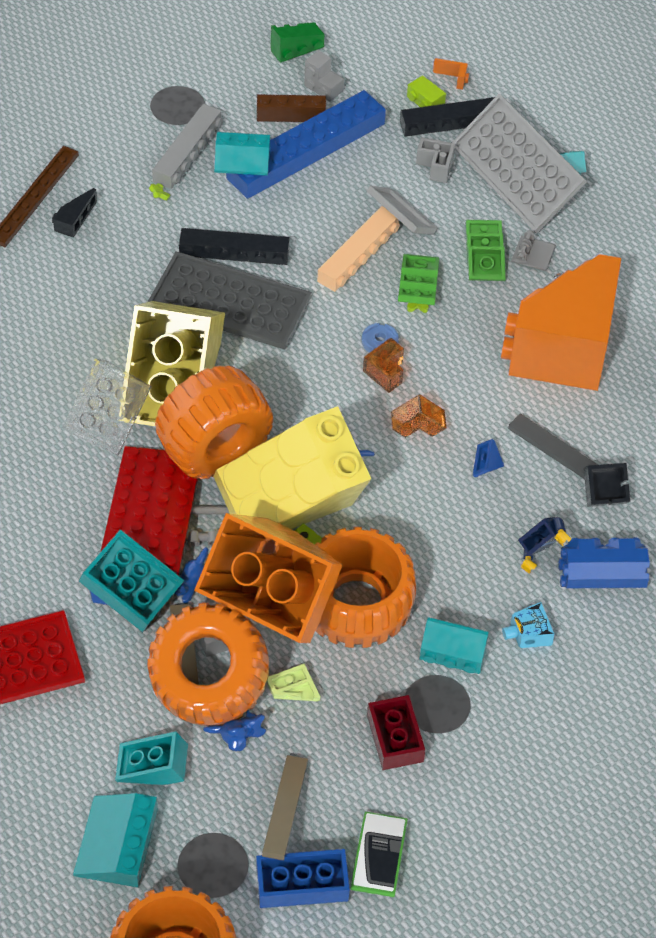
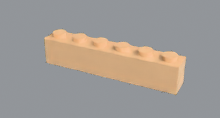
M381 206L318 269L317 282L334 292L339 287H343L350 276H354L357 269L364 265L372 254L374 255L378 248L385 244L393 233L398 231L400 227L399 220L385 207Z

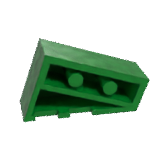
M315 22L298 23L297 26L284 24V27L271 25V52L280 63L324 47L325 34Z

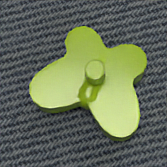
M162 184L150 185L149 190L153 192L154 198L159 197L163 200H168L170 194L163 191Z
M408 303L407 311L413 312L419 309L423 313H427L429 306L427 304Z

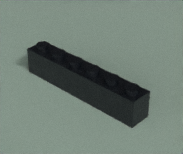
M495 97L403 109L400 111V125L404 137L465 129Z
M181 228L179 252L205 259L287 265L290 237Z

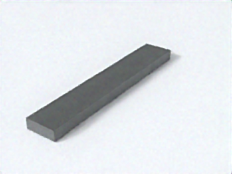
M519 414L508 426L509 430L583 479V468L589 465H598L522 414Z

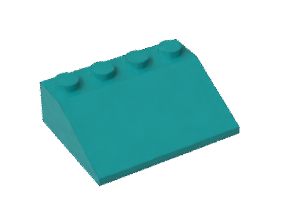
M119 530L82 573L79 582L141 632H144L184 580L122 530Z
M137 793L94 796L73 876L138 888L158 811L157 797Z

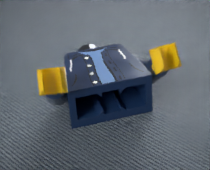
M544 518L518 539L524 548V561L521 564L523 570L530 574L531 569L534 570L537 564L532 561L534 554L549 548L556 541L561 546H564L566 540L568 542L571 540V537L566 533L562 518Z

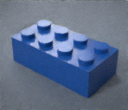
M345 849L286 853L284 860L262 857V855L256 856L260 908L349 901L350 888Z

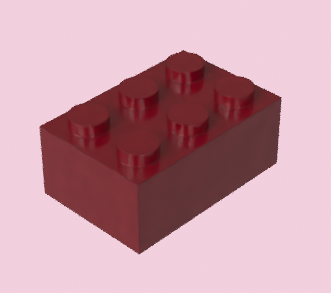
M405 695L368 703L367 718L382 770L424 762L425 746L410 696Z

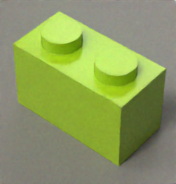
M423 75L409 83L407 87V98L419 107L445 104L446 93Z

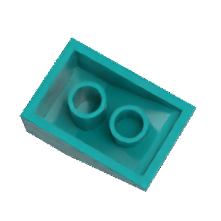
M177 731L120 743L115 781L154 785L183 782L185 780L188 743Z

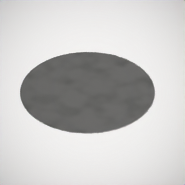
M172 86L157 92L151 100L150 108L158 120L171 125L188 124L201 105L205 104V101L194 89L184 86Z
M429 675L422 677L412 683L405 694L410 696L419 728L430 733L451 732L459 728L467 720L470 713L471 704L467 691L460 683L446 676Z
M220 833L203 834L192 839L183 848L178 859V873L183 884L186 887L192 888L193 893L198 895L201 891L209 895L210 898L222 897L235 891L243 883L248 872V858L243 847L235 839Z

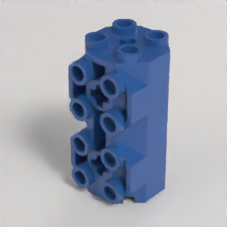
M637 537L625 539L611 538L606 545L601 544L598 538H572L567 545L561 547V558L558 560V568L562 570L563 574L560 576L561 587L647 588L649 582V573H647V568L650 567L648 548Z

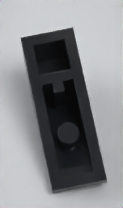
M95 188L61 206L58 212L54 213L52 223L55 232L74 238L97 202Z

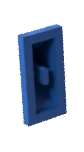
M493 439L477 445L473 469L474 477L504 467Z

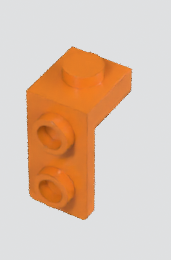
M434 59V73L458 77L456 89L463 90L464 84L468 83L469 73H467L468 63Z

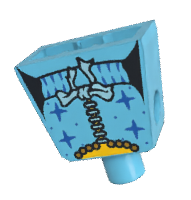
M541 602L515 612L511 617V626L502 628L504 639L516 638L520 648L551 646L555 635Z

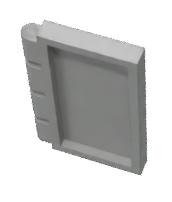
M371 185L367 189V192L413 233L434 235L437 231V227L430 220H427L422 213L415 209L406 199H403L395 190L388 187Z

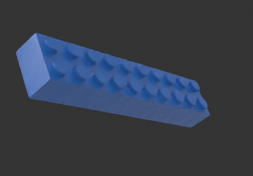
M363 90L271 139L268 176L226 173V179L249 199L385 124L386 109Z

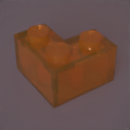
M389 338L364 356L363 372L388 393L403 382L404 369L399 365L403 363L404 348L394 339Z
M420 394L391 411L392 430L405 438L419 429L433 437L447 428L445 410Z

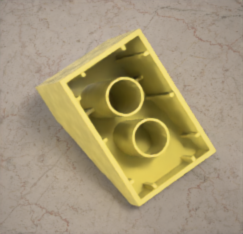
M156 301L134 306L119 421L155 426L160 406L164 404L165 398L174 391L177 385L201 370L215 367L221 346L225 318L224 312Z
M338 406L304 419L220 467L213 476L229 513L269 518L290 529L352 506L371 480Z

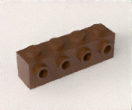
M257 94V122H305L326 110V95Z

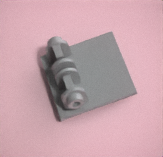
M528 230L524 233V236L521 235L511 262L546 271L555 244L534 239V232Z

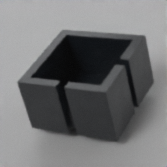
M627 463L589 465L583 468L587 507L605 506L607 504L620 505L631 502L629 484L621 486V483L628 481Z

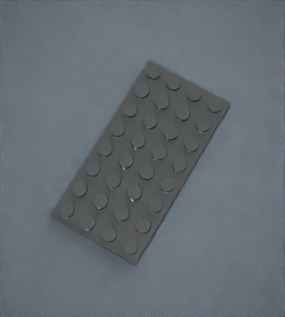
M175 251L148 302L156 301L224 312L223 331L285 350L312 297V292Z

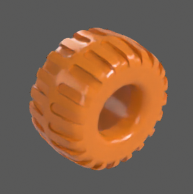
M215 366L191 375L187 380L174 388V391L165 398L164 404L158 410L155 427L157 436L166 453L184 473L192 478L209 479L214 476L216 470L266 442L267 435L272 430L274 418L271 407L262 391L242 370L233 366Z
M359 526L347 531L346 528L338 529L335 535L329 533L322 538L321 543L316 542V546L343 564L316 632L322 637L327 635L329 641L334 644H338V642L345 643V647L354 648V645H362V648L371 647L373 642H377L380 645L387 641L389 635L391 637L397 635L400 632L401 626L407 623L416 597L415 570L413 569L412 559L410 555L406 554V549L401 543L395 544L394 538L387 533L383 536L379 534L377 529L370 528V531L362 530V527ZM363 581L378 590L381 600L371 605H350L333 598V594L344 583Z
M199 603L198 607L186 606L182 608L183 612L176 616L173 613L167 618L168 622L164 627L160 626L155 632L156 638L154 642L151 641L149 646L150 656L147 659V667L155 695L169 712L184 721L200 726H220L233 719L242 718L243 713L248 709L252 710L257 704L256 701L259 696L263 695L269 676L268 650L257 627L244 615L222 604L210 605L209 603ZM204 637L222 641L228 647L231 656L230 667L226 675L218 682L210 685H198L189 681L182 669V656L186 648L195 640Z
M165 886L163 891L155 893L153 889L145 892L144 899L139 900L135 898L128 905V912L123 910L119 914L116 926L112 928L110 938H237L229 916H225L224 909L218 902L212 904L209 895L201 891L196 895L193 893L192 888L183 886L182 891L173 890V886Z

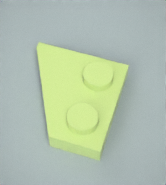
M305 664L271 675L266 681L274 699L320 701V695Z

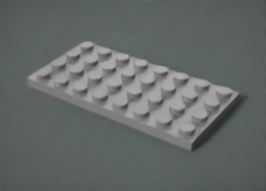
M500 93L452 142L463 158L535 233H538L587 183Z

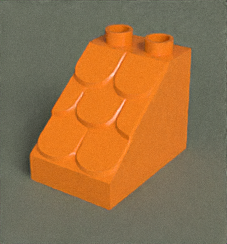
M599 254L595 258L585 261L573 271L567 270L544 288H538L521 300L518 314L508 312L504 335L514 336V338L504 337L501 359L511 360L509 376L598 391L608 344L621 258Z
M226 513L194 591L232 610L234 609L242 615L298 643H310L320 623L323 611L335 587L343 564L298 532L269 518Z

